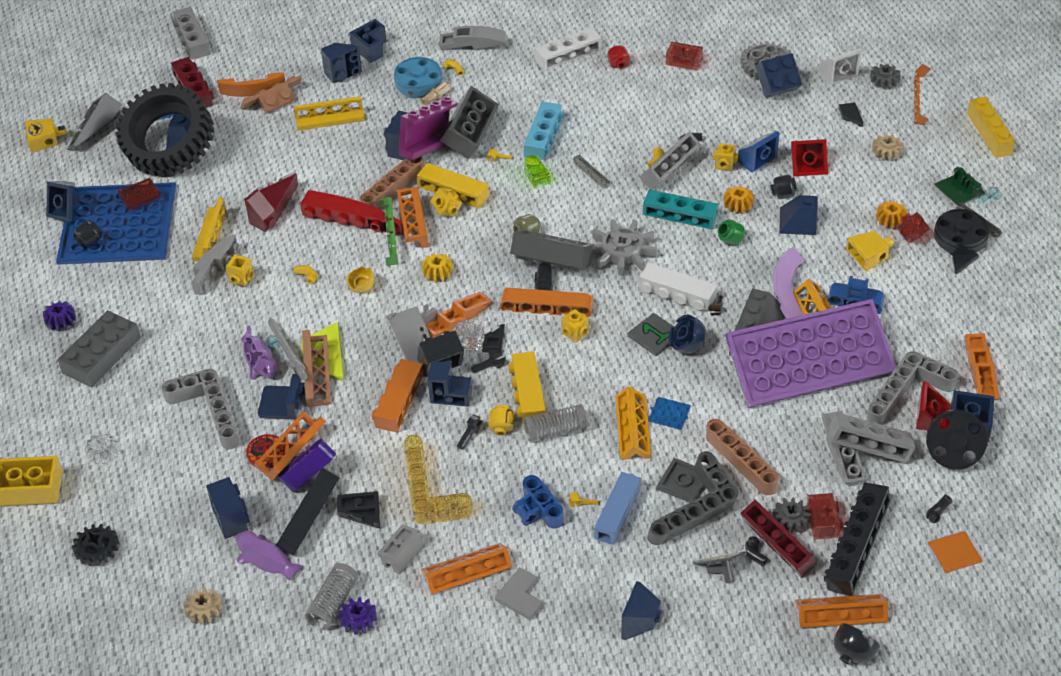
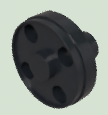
M952 209L944 212L937 219L934 228L935 241L950 255L953 253L973 254L982 250L987 245L989 226L987 221L978 213L966 209Z
M958 409L948 410L938 414L930 423L926 433V444L930 455L938 464L948 469L961 470L973 466L982 458L987 448V433L981 421L972 413ZM941 418H948L950 424L946 428H941L938 425ZM972 422L979 424V430L975 433L968 431V425ZM938 446L944 447L945 454L938 457L934 454V449ZM972 451L975 453V457L971 461H966L963 459L964 453Z

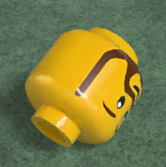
M496 405L489 411L488 428L495 435H506V432L513 430L514 412L507 405Z

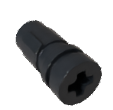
M543 263L537 267V272H535V290L553 291L552 268L549 264Z

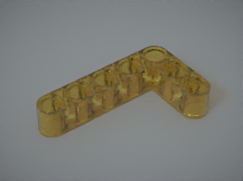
M418 435L406 437L404 446L414 521L417 524L424 525L471 517L473 505L469 494L458 493L429 497L422 439Z

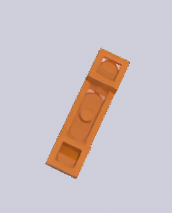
M284 72L267 74L268 78L241 82H235L234 78L217 80L219 92L223 95L235 97L255 96L263 89H271L276 83H284Z

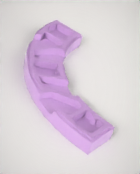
M795 247L788 249L779 258L773 271L775 296L781 303L780 309L786 319L804 315L796 301L792 287L793 273L805 261Z

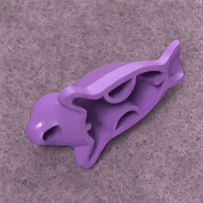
M247 326V331L241 338V341L243 342L244 356L250 368L249 377L252 380H255L258 375L273 378L279 371L278 362L272 358L270 348L263 341L253 336L251 327Z
M249 530L236 535L238 548L242 552L237 558L239 564L251 563L266 572L283 574L288 580L301 568L300 564L290 563L287 556L275 544L266 540L265 535L260 534L257 536Z

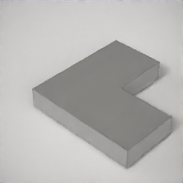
M519 567L495 596V601L531 621L543 606L541 600L527 593L536 583L537 576Z

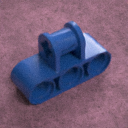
M850 276L848 284L833 283L830 286L827 300L830 305L840 307L873 299L877 313L880 314L885 295L880 290L868 288L869 279L861 280Z
M526 476L522 483L525 497L514 503L512 507L513 512L521 517V522L525 526L542 519L549 528H560L564 523L562 506L538 476Z

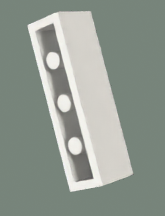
M649 262L639 276V289H642L644 292H651L659 295L661 298H668L679 304L692 306L696 310L708 312L710 304H713L717 297V285Z

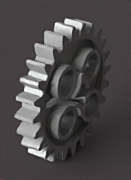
M766 41V44L760 42L759 45L753 43V47L748 46V49H744V53H741V69H744V73L748 72V76L754 75V79H756L758 74L755 66L761 61L790 54L791 50H787V46L781 47V44L775 45V42L769 44L768 41Z

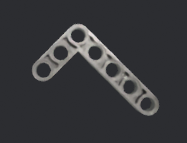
M915 351L907 352L870 403L867 421L883 425L915 378L922 382L927 381L931 386L942 391H954L959 377L958 371Z
M204 369L167 380L162 384L163 396L168 404H176L205 395L222 447L230 450L238 446L239 438L216 370Z

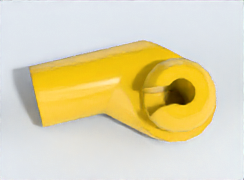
M446 59L443 63V67L447 70L452 67L457 76L464 75L465 72L460 63L452 59Z
M657 147L652 150L654 158L647 162L648 167L653 165L664 154L662 148Z
M299 265L294 267V273L296 275H305L308 284H314L318 279L317 273L311 266Z

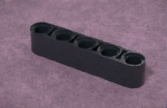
M324 467L320 470L278 540L277 547L293 556L295 555L338 482L339 476Z

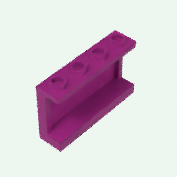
M442 97L440 100L433 101L426 106H421L419 109L402 115L399 155L414 160L445 146L446 144L441 142L440 139L449 123L450 109L458 106V102L450 97Z

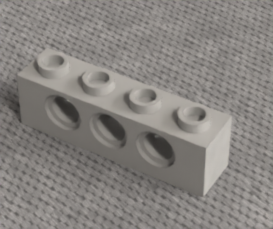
M192 7L173 11L174 18H172L174 28H176L178 37H180L182 46H184L186 55H190L192 60L211 55L207 39Z
M688 132L639 178L652 190L701 144L691 132Z
M836 412L828 427L832 443L907 463L915 449L912 434L842 413Z

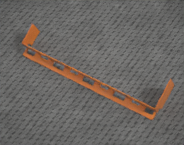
M922 64L915 71L917 75L914 77V124L917 123L919 125H923L929 120L920 114L919 107L920 77H924L931 70L925 64Z

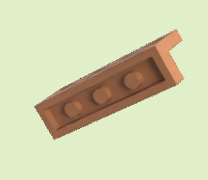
M302 330L305 372L308 375V378L305 380L307 406L331 405L327 335L311 336L310 330ZM323 341V347L319 351L312 347V342ZM318 357L324 360L320 368L313 364ZM319 374L325 377V381L321 385L314 381ZM322 391L326 394L327 400L315 401V396Z

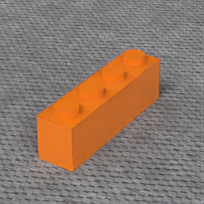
M400 359L398 366L394 367L391 380L387 381L386 391L384 394H381L379 405L372 413L375 428L398 432L424 376L423 363Z

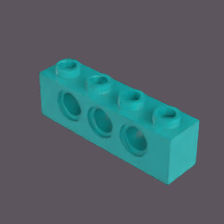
M649 189L643 202V215L712 230L718 216L719 204Z

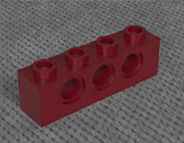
M190 57L170 62L173 75L178 84H181L184 88L185 86L190 88L191 91L193 90L206 108L213 106V92L209 90L206 80L203 81L202 73L198 71L196 63L192 62Z
M756 499L740 512L744 522L801 578L817 565L814 556Z

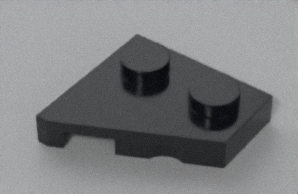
M378 491L337 495L339 517L375 528H381Z

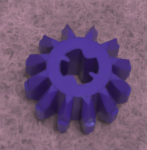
M60 300L57 303L52 302L51 306H46L45 311H43L44 323L52 331L54 329L60 331L62 327L67 330V325L73 326V321L76 320L74 307L69 305L67 301L63 303Z

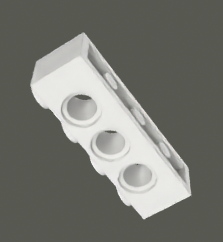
M591 27L535 47V60L543 70H547L602 50V38Z

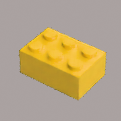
M58 456L0 459V506L58 503L63 469Z

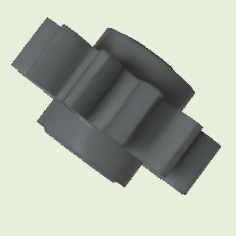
M880 64L879 67L874 66L870 73L871 82H875V86L881 85V88L885 86L891 88V85L897 86V82H900V70H895L896 66L891 67L889 64Z
M794 497L791 499V502L783 498V504L777 502L776 508L773 509V517L784 528H788L790 533L793 528L797 532H800V526L807 528L811 514L808 513L809 506L803 507L802 500L796 503Z

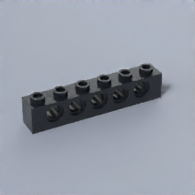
M864 482L862 489L858 491L857 502L851 507L849 521H846L844 524V533L842 537L838 538L837 550L831 555L830 567L824 572L823 579L826 582L827 590L853 596L891 501L889 486Z

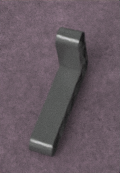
M701 452L694 465L695 473L709 493L652 522L647 534V539L651 544L661 545L734 506L739 491L711 452ZM702 462L707 463L709 466L703 465ZM724 495L730 496L731 499L725 498ZM706 504H711L714 508H710ZM689 513H694L697 517H693ZM671 522H677L680 526H675ZM654 531H659L662 535H657Z

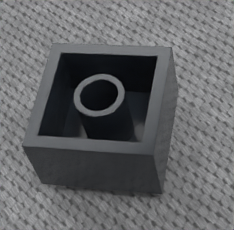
M445 331L438 337H429L419 343L417 360L419 363H423L426 378L429 374L431 361L451 363V368L462 365L464 348L456 331Z

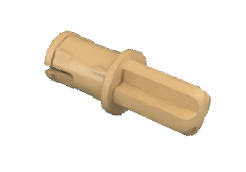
M444 81L436 88H432L430 93L421 98V103L426 106L437 99L440 100L441 96L450 90V85Z

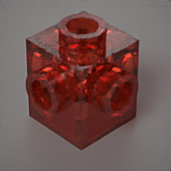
M918 211L911 215L910 213L905 214L900 218L901 222L896 226L900 234L909 243L919 239L930 230Z

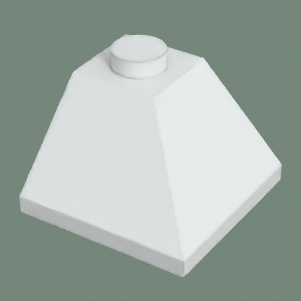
M859 48L820 62L819 74L829 85L857 76L862 50Z

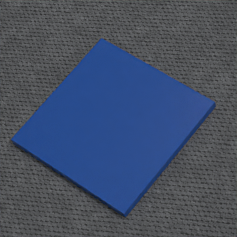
M176 182L75 187L76 193L72 221H64L56 259L57 265L166 260ZM84 221H94L102 231L100 233L101 239L90 248L85 245L80 246L74 239L76 237L74 230Z

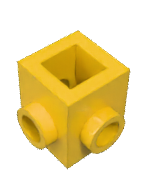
M719 143L717 150L713 152L712 160H715V169L732 171L734 163L737 164L739 153H736L735 145Z
M440 187L430 201L441 216L455 215L462 205L456 192Z
M236 254L233 255L226 265L229 282L246 286L252 280L254 270L250 258Z
M574 309L561 319L562 334L575 343L589 333V322L585 314Z

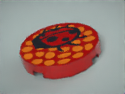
M264 434L252 439L246 449L249 463L254 466L279 437L273 434ZM276 447V455H285V447ZM264 460L262 462L266 467H274L273 460Z

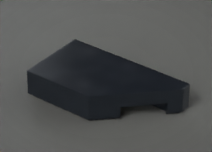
M855 102L839 104L838 109L843 120L851 121L858 124L859 127H863V120Z
M953 253L954 273L958 274L976 260L979 254L963 255Z
M505 324L499 325L498 329L484 335L482 352L502 351Z

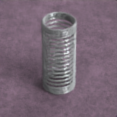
M576 404V406L573 405V407L570 406L569 408L566 407V409H556V411L553 410L552 412L539 413L531 417L526 416L523 419L525 432L527 435H530V439L528 438L530 442L537 441L541 437L544 439L545 437L548 438V436L551 437V435L555 436V434L558 436V424L560 435L562 433L565 434V431L568 433L569 431L572 432V430H582L588 427L587 415L582 404Z
M344 563L334 564L305 613V619L313 627H316L315 625H317L318 621L311 614L317 619L320 618L316 615L325 620L327 624L322 626V630L330 628L335 616L342 607V603H344L358 579V574L352 567ZM336 569H341V570H344V571L348 572L349 574H351V575L353 576L354 579H352V577L349 576L347 573H345V572H343V571L336 570ZM339 573H342V574L348 576L350 579L346 578L345 576H343V575H341V574H339ZM330 591L336 593L338 596H340L342 600H340L336 595H334ZM323 607H325L326 609H328L329 611H331V613H332L333 615H331V614H330L327 610H325Z

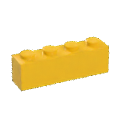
M987 97L970 99L967 115L995 158L1012 155L1015 139Z
M427 163L417 175L419 188L436 193L439 187L451 189L458 194V198L462 203L478 209L489 197V184Z
M535 351L511 354L512 362H508L509 373L514 374L511 377L512 388H516V391H513L514 401L519 403V406H516L517 418L522 419V424H524L523 419L526 416L531 417L539 413H546Z

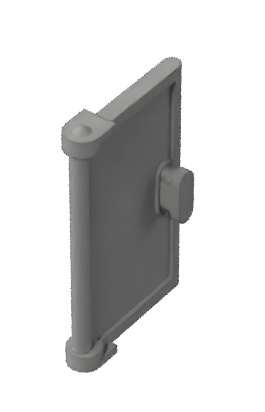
M418 306L387 315L386 318L390 322L405 360L418 362L419 343L430 337Z

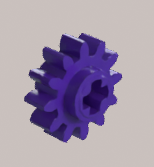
M358 597L357 602H354L352 598H349V605L342 603L343 610H339L338 615L340 626L345 627V632L353 629L354 635H356L360 629L363 633H366L367 626L369 628L374 627L373 621L377 620L375 605L370 604V599L362 602V598Z

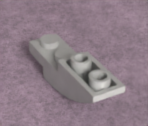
M486 26L454 27V32L440 34L439 47L441 50L472 45L474 50L505 45L506 32Z
M232 234L211 247L193 267L195 275L192 281L194 294L202 295L204 290L209 288L212 277L217 275V270L224 271L234 253L237 254L239 243H237L236 235Z
M836 412L823 414L822 420L827 434L826 441L843 482L851 484L866 481L857 449L831 442L828 427Z

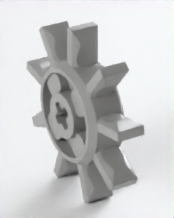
M612 219L610 224L611 231L607 234L594 228L592 230V238L602 243L593 244L592 254L603 253V256L597 259V268L601 269L609 262L617 264L618 275H623L625 265L634 263L643 271L645 261L641 258V255L657 256V247L643 245L654 241V232L650 231L639 235L636 232L638 227L637 220H634L628 229L618 228L616 221Z

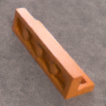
M418 187L397 190L406 243L420 241L422 248L429 247ZM412 194V196L408 200L401 197L403 195ZM408 205L413 207L410 212L405 210ZM410 218L416 220L413 224L407 222ZM412 230L419 233L418 235H408Z
M303 411L254 466L273 481L326 421L321 416L314 421ZM301 419L311 426L308 430H300L299 422ZM288 434H296L297 442H288ZM276 447H285V455H276ZM264 460H273L274 467L271 471L262 464Z
M498 543L422 568L421 571L426 578L430 593L434 594L512 568L507 547L502 543Z
M882 594L795 599L796 608L799 612L800 628L835 626L843 623L850 625L888 622L887 599Z

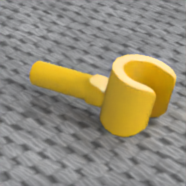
M490 149L487 154L488 161L492 157L493 162L496 158L512 159V155L498 153L496 149Z
M577 492L570 493V499H568L570 506L575 508L574 502H576L577 507L585 504L598 505L599 502L598 500L581 499Z

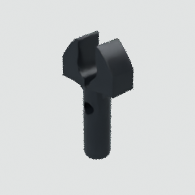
M493 350L488 353V360L472 366L471 371L477 373L491 366L499 369L504 366L506 356L497 360L496 358L503 356L502 351Z
M475 414L469 417L466 422L468 427L457 444L458 449L463 450L473 433L479 431L482 424L481 417Z

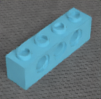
M541 102L524 143V157L544 160L546 155L550 154V144H554L555 133H558L560 127L559 122H562L564 118L561 104Z

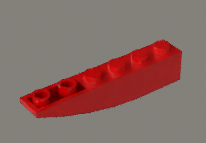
M308 190L300 203L302 215L307 218L313 217L326 222L333 221L341 225L348 224L357 228H368L376 232L387 231L386 221H388V218L385 220L384 211L354 199ZM393 216L395 235H403L402 221Z

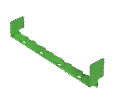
M387 197L384 200H380L381 207L384 206L386 211L385 220L388 218L386 229L389 231L387 239L390 257L385 259L386 265L390 266L399 264L392 198Z

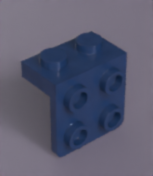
M292 374L290 386H264L258 408V416L260 418L297 419L298 410L301 408V396L305 391V383L301 381L298 374Z

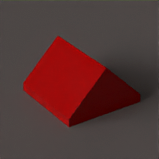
M927 381L922 382L919 397L916 429L927 431L930 423L938 414L950 410V402ZM941 418L938 422L939 427H948L949 419Z

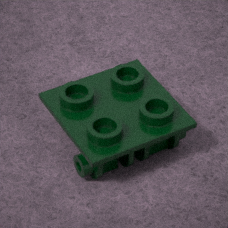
M958 166L954 168L953 176L934 183L957 206L985 194L981 187L982 184L978 183L973 176Z

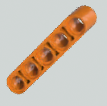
M522 288L504 289L500 302V309L502 311L512 310V312L521 313L526 311L534 314L549 313V315L569 314L575 309L590 317L593 307V297L587 293Z

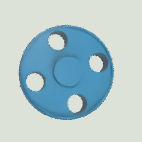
M408 58L400 62L395 68V87L409 98L414 99L426 96L431 92L432 88H436L442 83L441 68L436 61L430 58Z

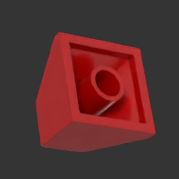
M826 139L791 141L793 177L828 174Z

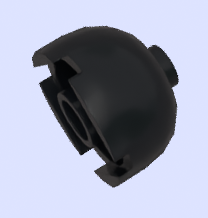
M843 623L839 626L834 637V648L841 655L839 659L850 666L852 663L861 665L871 661L880 648L879 643L871 636L869 638L862 634L863 631Z

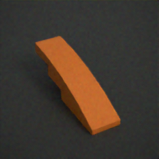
M479 291L453 301L450 309L437 313L436 320L425 324L430 337L435 338L445 331L452 332L489 307L492 304V300Z
M985 333L965 334L966 353L976 393L995 396L994 400H999L994 362H991L990 349L987 348Z

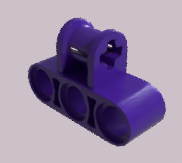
M321 438L312 445L306 446V450L299 456H295L293 461L279 473L278 478L294 492L335 457L336 453Z

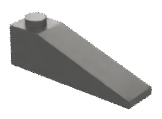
M107 93L94 100L84 116L85 120L78 127L81 131L74 135L67 150L71 151L113 118L116 119L121 113L119 109L122 104Z

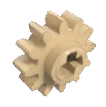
M884 134V137L878 135L877 139H873L872 152H876L875 156L881 155L882 160L885 157H888L889 160L892 157L898 159V156L903 153L904 143L900 142V138L895 139L893 134L891 136Z
M203 587L202 592L194 589L195 595L193 596L187 594L188 601L183 602L186 617H190L192 623L198 619L200 625H202L205 619L211 623L212 616L219 617L218 610H222L223 607L221 596L215 593V589L207 592L206 587Z

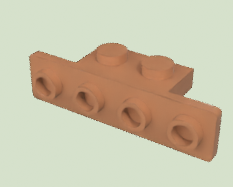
M300 75L297 77L292 76L282 84L276 83L269 90L263 89L253 97L248 96L244 98L241 109L243 110L256 103H260L263 110L269 113L295 101L296 97L290 88L300 84L302 77Z

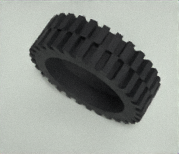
M164 83L159 84L158 89L155 85L150 86L151 91L148 92L144 89L142 90V96L136 94L134 102L131 100L127 102L128 109L123 107L122 113L124 116L119 115L118 120L120 123H116V129L118 130L115 132L118 138L117 143L131 164L137 170H142L144 174L148 175L150 173L154 177H157L158 174L160 177H166V173L172 177L175 176V171L182 174L184 173V167H187L189 170L192 168L191 163L193 161L196 164L200 162L199 155L202 157L206 155L204 148H210L211 145L208 141H213L211 133H214L212 116L199 96L186 86L184 88L181 84H177L175 87L173 83H168V87ZM171 114L182 115L190 120L189 130L177 144L162 151L151 152L147 150L145 136L150 126L156 120Z

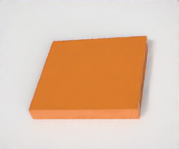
M965 531L928 542L929 547L932 548L945 573L982 563L983 561Z

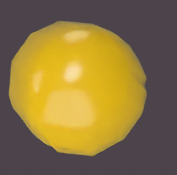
M360 266L358 269L352 270L347 277L348 287L356 293H366L375 283L374 273L370 267Z

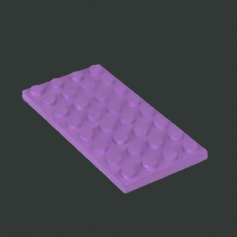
M873 299L725 334L748 408L889 375L896 368Z

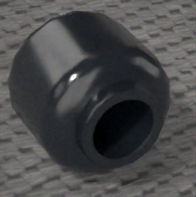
M789 174L775 177L773 184L770 185L772 195H776L778 199L793 197L795 192L798 191L795 177L792 178Z
M84 221L74 230L76 234L74 239L80 246L85 245L90 248L101 239L100 233L102 231L94 221Z

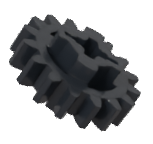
M92 524L91 529L84 527V532H77L78 538L73 539L74 545L72 549L76 559H80L81 564L87 562L89 566L93 562H96L97 566H100V561L107 563L108 557H115L113 551L119 550L118 536L116 531L111 530L109 525L104 528L103 524H100L99 527H95Z

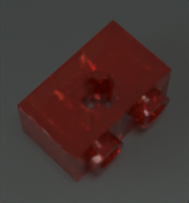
M671 41L666 52V65L698 71L703 59V47Z
M833 493L808 495L806 506H809L808 513L811 514L810 526L813 540L839 538V533L843 530L842 518H838L839 504L838 501L834 500Z

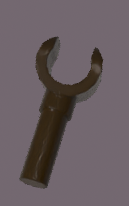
M719 295L716 304H710V311L721 312L722 295ZM710 313V315H720V314H721V313Z

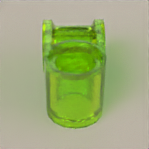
M535 155L527 156L524 160V171L531 185L537 188L540 184L551 183L550 173L540 158Z

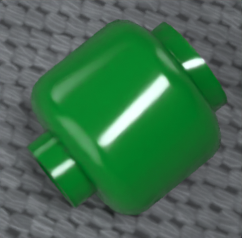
M725 220L718 227L719 239L729 245L739 244L745 236L744 226L734 220Z

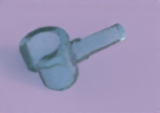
M990 187L988 194L979 199L977 203L981 204L990 198L998 200L1002 194L996 187Z
M269 335L266 341H264L271 349H275L273 344L276 347L280 346L274 335Z

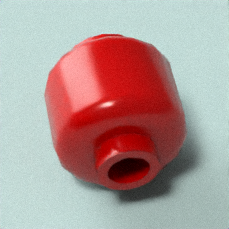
M616 45L609 49L607 58L612 68L623 69L629 65L630 56L624 46Z

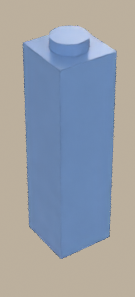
M625 472L620 473L594 527V539L612 545L615 544L641 489V477Z

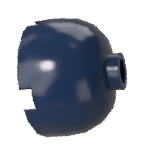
M690 314L679 317L676 320L678 323L675 328L671 327L668 336L669 345L683 354L699 351L704 345L707 336L704 324Z

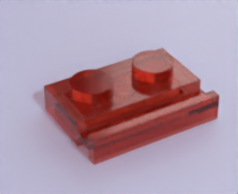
M151 178L118 190V195L124 205L127 206L128 211L161 198L160 191L157 190Z

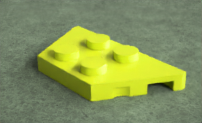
M337 322L311 336L327 335L329 374L331 377L343 381L339 326ZM302 339V340H301V345H302V357H303V339ZM323 341L312 342V347L319 351L323 347ZM318 357L313 364L320 368L324 360Z

